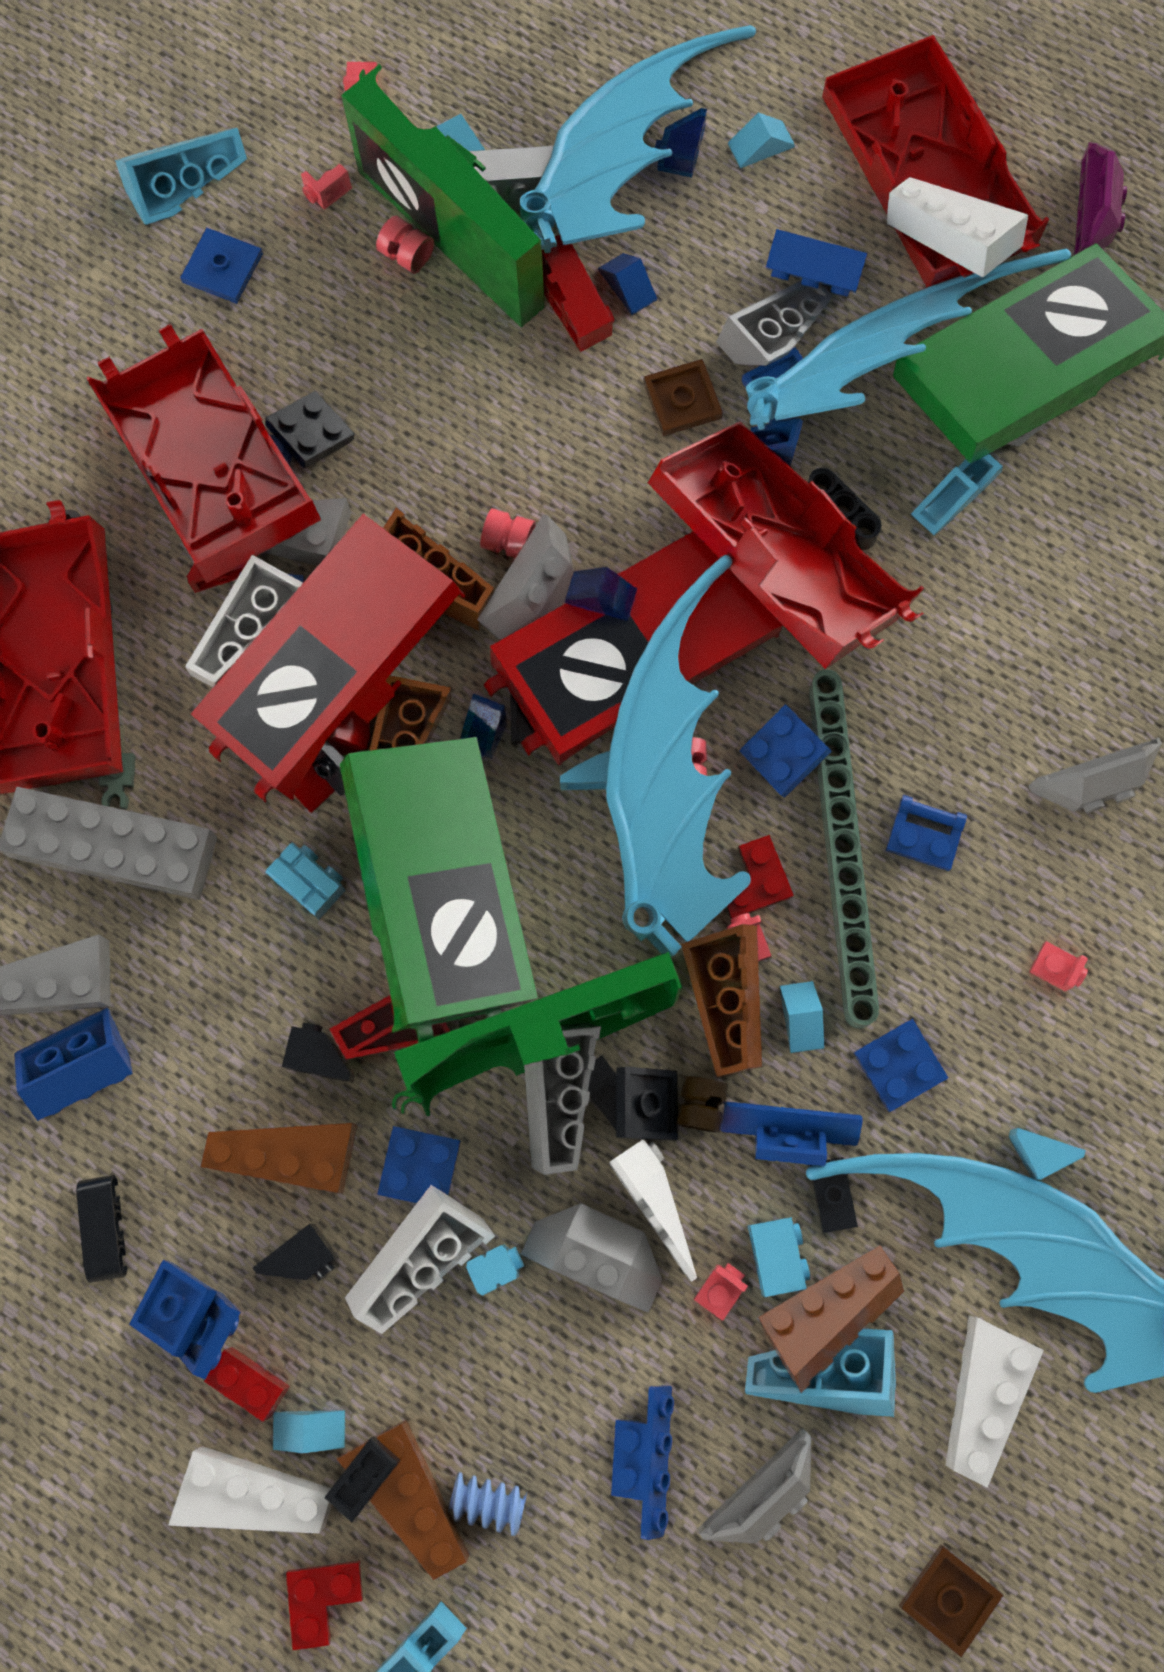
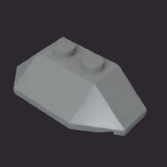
M542 515L477 619L498 639L509 636L560 607L577 581L567 536L548 515Z
M1159 737L1038 777L1029 785V789L1032 793L1073 812L1084 809L1086 813L1097 811L1105 807V801L1114 798L1116 803L1127 801L1135 797V791L1144 785L1162 742Z
M581 1203L535 1221L521 1252V1255L555 1272L648 1313L662 1282L661 1274L645 1232Z
M803 1428L798 1431L698 1528L699 1534L704 1540L756 1544L762 1538L767 1541L781 1528L779 1521L789 1512L791 1515H794L804 1507L808 1501L805 1496L810 1492L811 1436Z

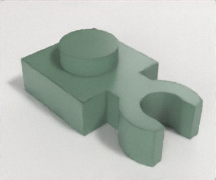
M122 753V773L99 777L98 785L100 787H108V790L102 796V805L110 807L111 799L120 797V807L122 809L128 808L129 798L124 793V787H134L136 756L133 753Z

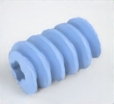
M458 1472L449 1511L453 1510L454 1522H459L464 1513H467L468 1525L473 1526L477 1518L481 1516L483 1529H487L492 1520H495L496 1530L499 1533L509 1523L511 1536H516L520 1528L527 1493L523 1499L520 1498L519 1486H514L510 1494L506 1495L505 1483L503 1482L493 1492L490 1479H486L482 1487L478 1488L477 1477L474 1475L468 1484L465 1485L462 1472Z

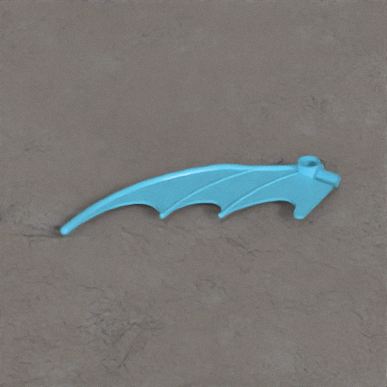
M748 25L697 37L664 49L632 65L606 82L575 110L557 132L551 158L538 185L534 190L524 193L520 198L521 219L541 239V249H544L545 253H550L551 248L557 246L552 232L554 224H556L563 245L637 230L645 225V218L642 215L619 213L613 209L610 202L618 189L649 164L672 155L671 149L651 148L644 143L643 137L650 126L664 115L693 105L692 99H684L671 87L670 79L673 73L685 62L700 53L729 42L754 37L756 33L754 26Z
M1061 249L1001 263L984 277L976 273L965 278L958 276L900 298L860 317L827 336L807 356L778 378L770 376L761 377L747 384V409L751 415V426L757 425L758 430L765 429L766 423L774 418L777 421L862 404L865 401L863 393L846 394L840 392V389L852 380L887 363L908 355L924 352L926 350L925 344L906 345L904 342L913 334L941 321L970 315L972 313L970 307L963 308L957 303L958 299L967 292L1003 276L1062 263L1071 257L1070 250Z
M723 555L695 581L677 600L653 633L634 668L619 708L610 746L606 799L618 837L624 875L625 909L622 915L623 924L640 941L647 938L661 954L669 952L670 957L674 956L682 946L661 925L664 920L688 942L747 888L751 882L750 875L744 871L738 872L730 878L720 879L712 876L704 867L703 842L707 823L716 794L731 775V771L725 769L721 774L706 776L700 774L694 767L691 754L693 732L702 712L718 697L719 692L715 689L710 693L703 691L685 680L680 672L678 661L680 641L688 618L711 584L732 565V558L728 555ZM638 908L645 909L649 914V921L644 927L638 926L634 921V912Z
M924 1153L873 1154L827 1162L825 1166L814 1165L807 1168L806 1176L810 1180L839 1174H887L910 1180L931 1191L939 1198L944 1214L942 1236L934 1242L937 1248L959 1244H973L985 1247L1005 1257L1018 1271L1020 1278L1018 1287L1008 1298L1000 1300L999 1304L1002 1308L1027 1306L1060 1315L1082 1324L1102 1339L1105 1345L1106 1357L1103 1365L1097 1371L1085 1377L1084 1386L1088 1391L1097 1393L1164 1376V1279L1155 1274L1133 1254L1100 1216L1087 1205L1044 1182L1004 1167L963 1157Z

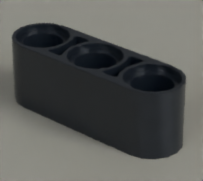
M827 468L813 470L809 475L807 483L813 481L816 485L825 486L827 488L825 492L836 506H844L849 510L848 513L843 514L857 527L855 540L861 550L873 547L881 531L882 525L879 517L833 471ZM867 528L872 534L864 535L858 529Z
M115 1175L80 1180L76 1187L83 1266L89 1283L121 1278L127 1275V1266L123 1265V1256L126 1255L124 1232L120 1231L119 1227L122 1213L120 1196H116L115 1186H118V1180Z

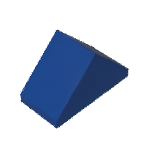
M622 253L598 268L600 274L631 315L657 301V296L641 258Z
M797 418L766 424L765 429L758 430V426L751 427V431L791 467L803 421Z

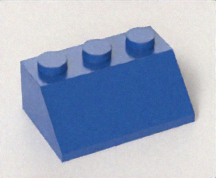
M776 229L766 269L772 271L771 277L788 281L790 276L801 278V285L815 289L819 288V284L831 286V293L848 297L849 292L856 293L867 253Z
M108 1007L14 1053L17 1093L37 1121L49 1115H55L63 1108L79 1100L87 1099L95 1092L111 1084H117L133 1074L129 1053Z

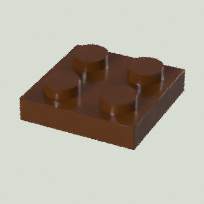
M703 359L644 376L643 383L663 437L722 419L723 411Z
M940 1544L899 1604V1607L962 1658L1004 1595Z

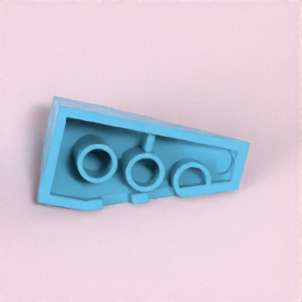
M232 128L117 159L115 162L128 197L143 223L147 225L176 215L182 210L179 206L191 196L195 199L204 193L201 190L203 186L212 179L221 180L243 163L247 157L238 128Z
M862 1329L858 1333L859 1337L850 1346L846 1345L833 1358V1363L824 1371L820 1370L809 1381L810 1385L802 1393L775 1350L748 1357L745 1393L859 1415L894 1417L896 1374L893 1330Z

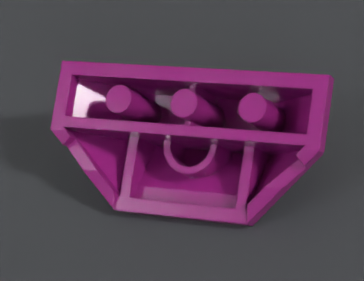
M1095 142L1088 143L1081 159L1074 255L1095 243L1104 249L1112 243L1117 232H1122L1125 223V213H1121L1122 205H1124L1127 196V186H1123V169L1115 151Z

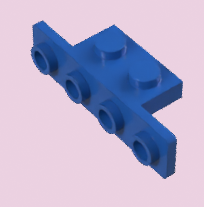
M725 1102L721 1131L755 1135V1159L825 1166L827 1159L826 1143L858 1145L863 1120L861 1115Z
M668 1385L649 1387L647 1422L619 1419L615 1422L611 1496L642 1501L641 1539L644 1540L663 1537L668 1524L666 1495L670 1486L668 1457L672 1448L670 1419L674 1410L672 1386Z

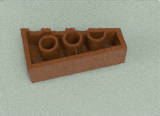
M395 508L383 528L455 582L465 597L462 598L458 595L443 614L479 631L482 624L477 619L492 597L494 587L465 563L458 562L450 555L448 549L441 544H436L426 535V531L417 524L413 525L405 518L403 512Z
M390 675L386 682L391 687L397 680L402 684L394 692L395 696L377 715L370 751L429 743L451 700V687Z
M741 924L682 943V950L716 1077L732 1076L761 1068L762 1048L757 926Z
M354 1123L208 1132L201 1167L343 1194L358 1125Z
M879 1245L758 1318L768 1340L802 1393L810 1385L809 1381L820 1370L824 1371L833 1363V1358L846 1345L850 1346L859 1337L858 1333L869 1322L873 1323L904 1292L900 1273Z
M407 1420L374 1436L401 1461L370 1502L433 1580L466 1563L470 1554ZM368 1440L344 1452L337 1458V1461L345 1470Z

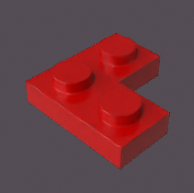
M770 835L738 846L751 882L747 888L726 906L730 919L742 914L753 913L794 897Z
M360 1560L293 1569L286 1572L292 1651L329 1646L331 1640L328 1606L363 1601Z

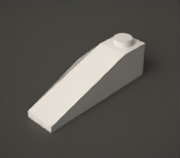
M643 1139L610 1161L609 1165L686 1277L692 1282L697 1276L666 1173L660 1163L665 1158L654 1142L647 1145Z

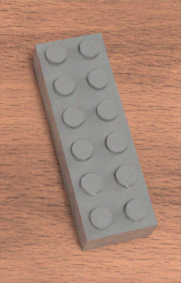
M16 787L0 839V852L16 860L200 900L217 836L209 828Z

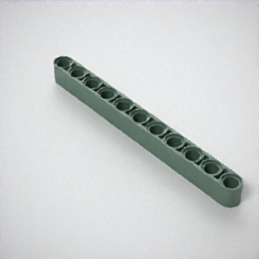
M824 669L816 673L809 688V700L813 732L826 745H833L840 752L839 756L828 755L817 766L844 1017L850 1026L862 1029L877 1019L879 1015V1002L841 677L837 672ZM826 683L831 686L833 692L823 693L818 689L817 685ZM821 715H832L836 719V724L828 725L824 723ZM832 776L840 778L843 782V787L839 789L832 787L828 783V778ZM834 808L844 810L847 819L843 821L835 819L832 816L831 810ZM835 841H846L850 845L851 851L849 853L839 852L835 847ZM847 872L851 874L854 878V885H843L839 881V873ZM847 904L854 906L857 909L858 918L849 919L845 917L842 912V906ZM849 937L858 939L862 946L861 952L855 953L850 951L846 946V939ZM851 971H860L865 976L864 986H856L850 981L849 975ZM855 1004H863L868 1008L869 1018L867 1020L856 1018L853 1012Z

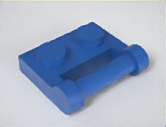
M903 794L885 851L950 871L961 833L966 823L967 814L946 812L915 802L913 797ZM908 813L950 826V834H944L907 822Z

